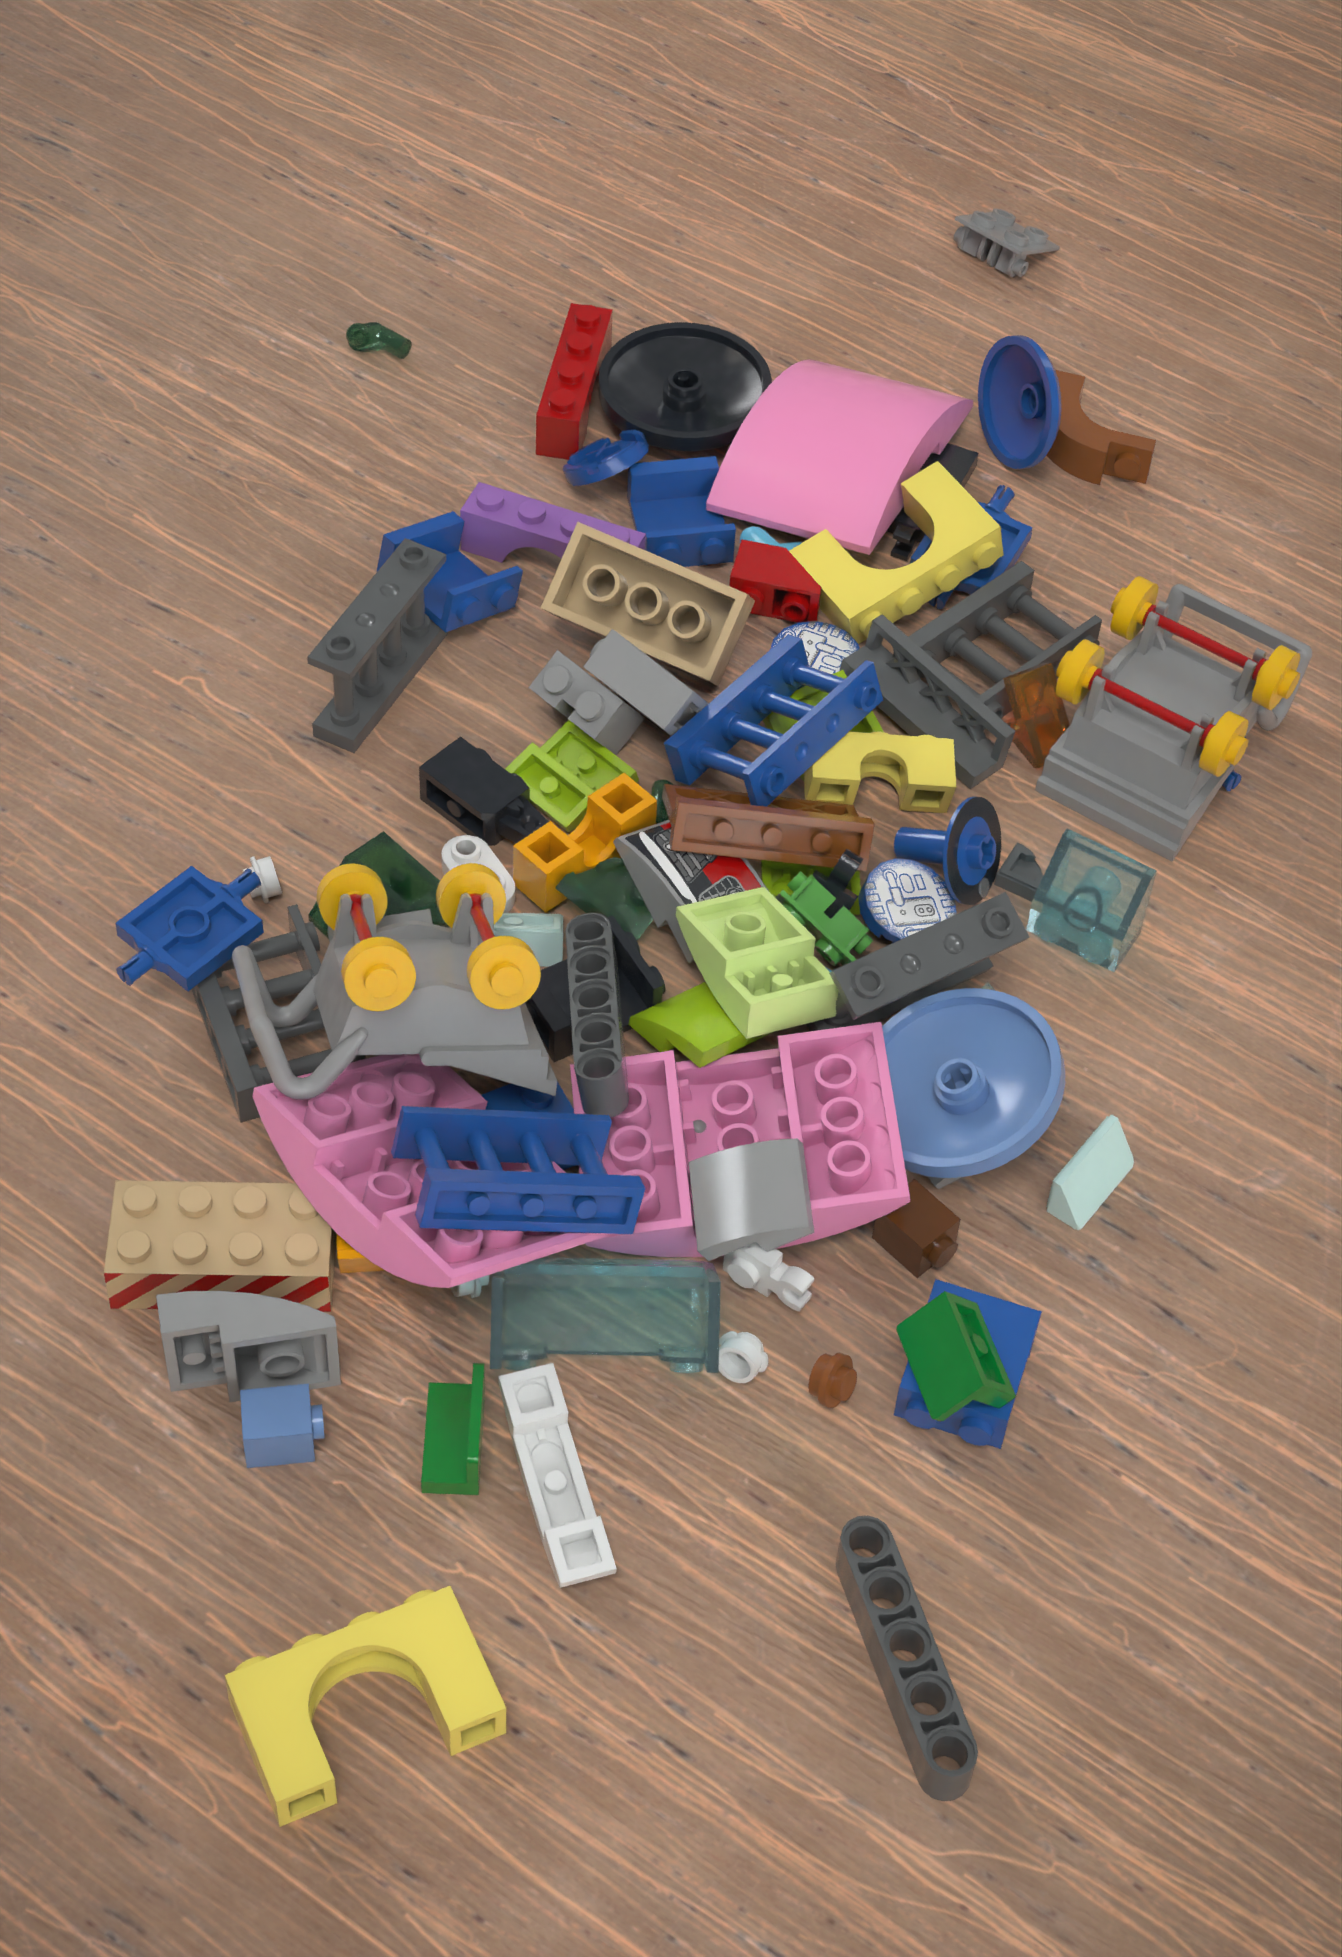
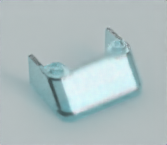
M542 1257L493 1273L490 1369H501L502 1360L503 1368L525 1370L536 1367V1360L547 1358L548 1354L658 1356L660 1360L670 1362V1371L701 1372L703 1371V1364H705L707 1373H719L721 1281L715 1266L711 1262L696 1260Z

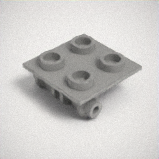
M995 208L993 212L986 213L974 211L973 214L955 217L956 221L964 225V227L960 226L954 234L953 239L958 243V248L977 257L981 261L987 259L988 265L995 266L996 269L1010 277H1015L1016 275L1022 277L1026 273L1029 263L1025 261L1027 255L1058 251L1060 246L1047 240L1049 235L1046 232L1032 226H1026L1025 228L1015 222L1016 217L1002 209Z

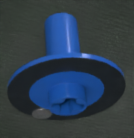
M969 797L953 813L947 831L901 827L896 833L894 840L895 855L899 859L943 865L945 882L951 896L960 904H976L987 896L999 867L1001 828L998 815L993 805L987 799Z

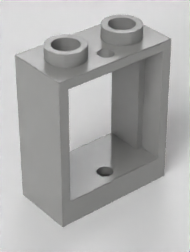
M613 629L606 638L601 639L595 644L590 653L589 660L583 666L671 736L708 705L697 693Z

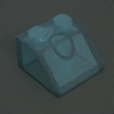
M1067 828L1062 834L1033 897L1026 930L1039 936L1046 942L1054 943L1083 957L1092 964L1100 965L1115 972L1141 933L1157 870Z

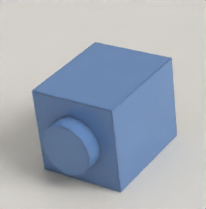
M309 1383L240 1390L242 1435L247 1468L315 1462L314 1440L325 1439L322 1404L311 1405Z

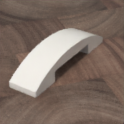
M550 1363L498 1376L505 1414L523 1483L545 1552L559 1587L615 1574L617 1571L601 1516H596L568 1425V1409L554 1364Z

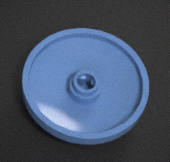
M964 988L949 990L914 1002L902 1009L882 1026L906 1170L936 1178L967 1177L993 1170L1010 1162L1029 1149L1043 1135L1055 1118L1065 1088L1064 1059L1056 1036L1045 1018L1036 1009L1019 998L990 989Z

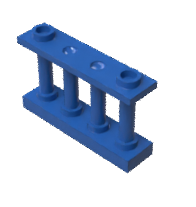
M787 634L664 742L675 780L689 786L707 769L712 768L744 780L751 805L767 807L883 701L874 662L864 661L845 679L810 667L802 638ZM802 685L829 693L816 706L789 697ZM771 712L798 721L784 734L758 725ZM740 740L767 749L753 762L726 753Z
M401 1106L391 1154L393 1158L422 1159L426 1167L415 1213L420 1228L633 1234L645 1192V1186L640 1176L608 1175L602 1163L612 1124L609 1115ZM447 1160L475 1161L479 1170L450 1169ZM554 1161L558 1165H580L583 1174L556 1173L552 1162ZM500 1162L528 1163L531 1172L504 1171Z

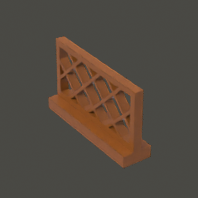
M664 784L662 799L672 827L669 842L671 850L834 868L845 850L849 849L863 858L857 871H867L875 824L872 818L859 817L854 805L777 797L765 807L751 805L748 793Z

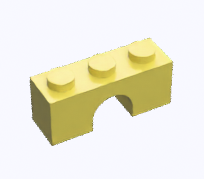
M881 731L871 733L848 732L804 772L805 800L853 805L861 779L880 777L889 781L896 788L899 795V810L947 813L956 789L954 739L936 738L932 735H890Z

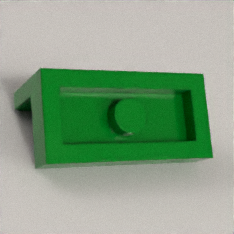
M944 1291L897 1325L896 1331L932 1419L944 1421L972 1400L1000 1409L1016 1398L977 1303Z
M473 1363L472 1384L429 1382L421 1477L422 1493L479 1495L485 1404V1363Z

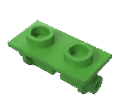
M800 871L787 885L794 893L790 896L782 890L775 897L816 938L815 950L833 966H836L838 962L844 966L855 961L856 958L849 951L853 948L860 955L873 941L866 934L869 929L844 906L831 919L824 913L836 898L812 874L807 878Z

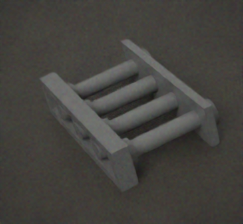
M405 538L308 655V664L333 674L334 697L312 723L313 737L355 753L448 635V632L445 633L425 614L424 588L446 562V554Z
M1023 561L1018 562L908 636L938 664L950 656L959 655L996 683L980 695L942 666L1001 719L1059 678L1056 676V671L1067 651H1073L1078 643L1084 639L1100 645L1098 637L1102 619L1094 615L1076 629L1067 624L1032 598L1031 587L1035 570ZM1021 612L1057 638L1058 641L1046 650H1042L1006 623L1004 619L1013 613ZM990 633L1025 659L1027 663L1011 672L972 641L982 634L987 635ZM916 667L919 678H924V673Z
M1004 892L833 970L829 974L839 991L836 1000V1016L807 1023L806 1025L809 1031L880 1022L897 1014L916 1001L944 992L987 972L993 967L989 957L1027 940L1029 935L1007 893Z
M297 904L287 907L290 933L247 945L252 950L256 962L294 952L297 954L303 971L265 981L272 1000L300 993L313 977L318 974L321 966L317 951H320V943L316 928L312 921L304 923ZM231 958L191 990L240 1123L260 1117L252 1097L254 1087L270 1084L273 1081L267 1067L260 1068L258 1064L249 1065L246 1056L250 1055L251 1049L258 1047L251 1029H245L243 1024L234 1026L231 1018L237 1015L236 1010L245 1008L240 988L230 990L229 986L221 988L219 986L217 978L222 977V972L235 968ZM319 1008L312 1010L298 1024L290 1027H274L279 1041L325 1028ZM328 1049L288 1060L293 1074L297 1077L313 1073L332 1050ZM356 1055L352 1062L366 1059V1055Z

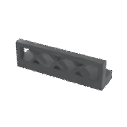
M883 614L872 620L866 645L844 658L839 671L844 670L848 677L864 661L874 662L883 701L878 707L910 736L932 735L936 738L954 739L956 777L969 789H972L1003 768L1016 731ZM883 638L891 644L895 656L882 645ZM916 667L924 673L928 685L919 678ZM948 696L957 702L961 714L952 707ZM982 725L997 738L995 745L985 736Z

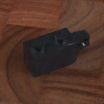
M461 736L419 767L420 799L464 833L482 839L488 846H495L505 838L518 843L549 822L530 803V787L527 786L519 775L505 770L493 761L485 750L474 747Z

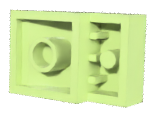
M765 887L676 907V918L684 939L705 982L730 1020L746 1039L836 1016V1000L839 991L829 974L830 972L814 956L816 938Z

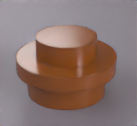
M840 1352L833 1356L825 1353L814 1364L808 1388L810 1395L817 1397L822 1406L834 1408L841 1401L848 1400L852 1395L857 1382V1372L853 1369L851 1357Z

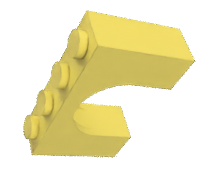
M938 461L901 483L905 513L932 541L929 549L915 562L904 567L887 570L864 566L852 558L827 529L789 550L822 587L820 610L835 626L847 631L858 644L868 638L872 620L883 614L894 623L905 615H911L918 611L923 604L943 592L954 589L962 580L980 569L990 567L998 558L1003 556L1001 526Z
M451 1586L437 1591H419L408 1597L400 1606L382 1613L373 1611L361 1614L354 1618L347 1627L327 1635H308L298 1640L289 1650L269 1658L265 1656L250 1658L238 1665L235 1671L225 1675L230 1705L279 1827L337 1804L335 1778L313 1728L312 1720L323 1696L335 1684L349 1676L364 1672H385L410 1682L425 1698L450 1756L506 1734V1706Z

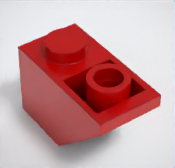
M742 539L731 571L729 586L748 594L755 600L750 614L796 623L818 621L822 587L788 549Z

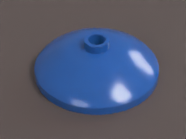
M1023 335L1006 336L998 340L991 347L983 362L978 385L979 417L986 441L997 459L1013 469L1034 467L1045 458L1056 439L1061 420V392L1054 366L1044 350L1034 340Z

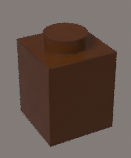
M913 1179L908 1183L910 1202L885 1216L875 1219L872 1238L910 1273L919 1278L932 1266L941 1268L954 1256L958 1248L956 1240L961 1219L916 1179Z

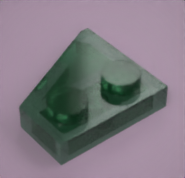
M613 857L599 862L593 869L576 875L574 872L566 874L555 887L585 913H598L605 917L613 915L624 932L630 931L636 940L640 938L653 921V917L622 858Z

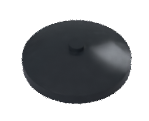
M673 322L652 325L625 336L611 347L600 366L598 391L604 412L620 430H637L642 432L647 443L651 446L676 451H701L719 448L732 443L751 408L772 383L769 367L762 355L739 336L710 325Z

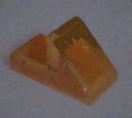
M1042 663L1003 678L1014 714L1013 718L1004 722L1016 731L1012 742L1033 768L1044 766L1045 758L1049 755L1051 747L1070 726L1063 700L1056 695L1057 679L1052 663Z

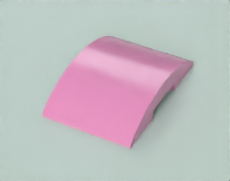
M808 359L795 363L783 371L767 387L741 424L714 480L706 502V510L806 538H811L827 529L843 548L870 555L904 506L901 483L917 474L931 453L941 454L973 408V400Z
M876 1022L777 1036L779 1045L777 1049L726 1055L701 1068L691 1060L676 1062L674 1050L626 1057L629 1102L622 1113L611 1118L612 1124L602 1163L608 1175L640 1176L645 1186V1192L633 1234L609 1235L588 1242L586 1246L643 1256L703 1257L697 1251L689 1162L718 1151L762 1141L798 1138L803 1143L814 1233L775 1249L807 1243L842 1233L885 1216L909 1203L910 1194L882 1023ZM570 1064L574 1114H586L581 1105L574 1064ZM693 1121H704L706 1123V1130L702 1133L695 1132ZM579 1165V1174H583Z
M420 1054L379 1055L352 1062L326 1091L311 1099L300 1100L290 1098L282 1094L275 1087L274 1083L254 1087L252 1097L265 1129L286 1169L315 1210L357 1252L380 1268L409 1282L428 1287L450 1288L613 1235L607 1233L420 1228L415 1213L426 1167L422 1159L393 1158L391 1154L401 1106L485 1110L488 1102L449 1066H425L421 1061ZM312 1073L305 1074V1075H301V1076H297V1077H299V1078L308 1077V1076L311 1075ZM447 1160L450 1169L479 1170L475 1161ZM554 1161L552 1162L556 1173H566ZM500 1162L504 1171L531 1172L528 1163Z

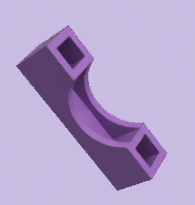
M478 482L460 510V518L465 521L461 537V550L501 563L510 552L523 547L543 549L562 559L577 522L645 550V533Z

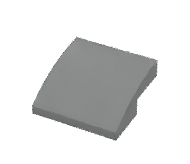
M798 1138L741 1145L689 1162L697 1251L708 1261L755 1242L768 1252L814 1233L803 1143Z

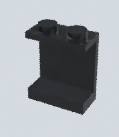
M612 915L607 918L611 924L618 962L624 1033L633 1029L628 1025L631 1016L662 1002V994L665 993L666 988L659 970L655 966L649 967L641 956L640 948L634 935L630 931L624 932ZM567 959L540 970L541 977L538 988L532 997L525 1002L544 1047L553 1062L573 1055Z

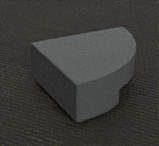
M1017 842L996 873L994 885L1039 904L1043 893L1045 877L1035 861L1036 856L1034 853Z

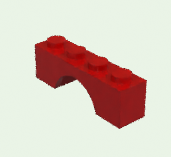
M570 304L536 414V455L569 460L572 454L583 448L587 434L596 376H599L601 363L612 346L613 309L600 308L593 305Z

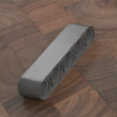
M585 913L571 919L565 930L574 1069L583 1111L586 1114L609 1115L612 1118L622 1113L629 1102L618 962L609 919L602 914Z
M868 1515L857 1516L849 1520L842 1529L836 1558L838 1577L919 1785L933 1799L953 1801L963 1796L969 1788L978 1756L976 1741L890 1529L878 1518ZM856 1548L869 1549L875 1553V1556L862 1557L854 1553L853 1550ZM884 1598L893 1602L896 1607L884 1609L875 1605L872 1600ZM906 1650L914 1654L917 1659L906 1662L899 1660L892 1652ZM922 1702L934 1706L939 1713L935 1715L921 1714L915 1710L913 1705ZM941 1756L950 1757L958 1762L961 1768L949 1771L938 1766L934 1759Z

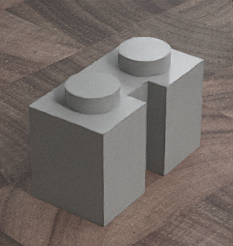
M558 650L528 687L615 755L618 754L645 719Z

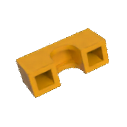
M622 773L588 796L586 814L581 823L570 834H565L550 821L513 845V880L515 886L545 913L623 861L613 841L617 837L655 825L657 800L626 773Z

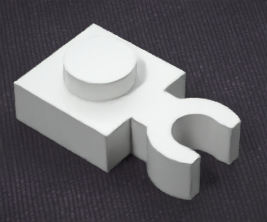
M755 1242L724 1255L723 1270L738 1285L744 1288H753L766 1297L771 1292H774L785 1305L799 1312L812 1297V1293L807 1289L814 1282V1277L799 1267L788 1266L783 1263V1253L777 1249L767 1252Z

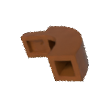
M1055 370L1061 392V420L1056 439L1046 456L1067 473L1093 484L1100 485L1103 474L1146 484L1156 440L1111 430L1093 422L1083 412L1080 405L1086 377Z

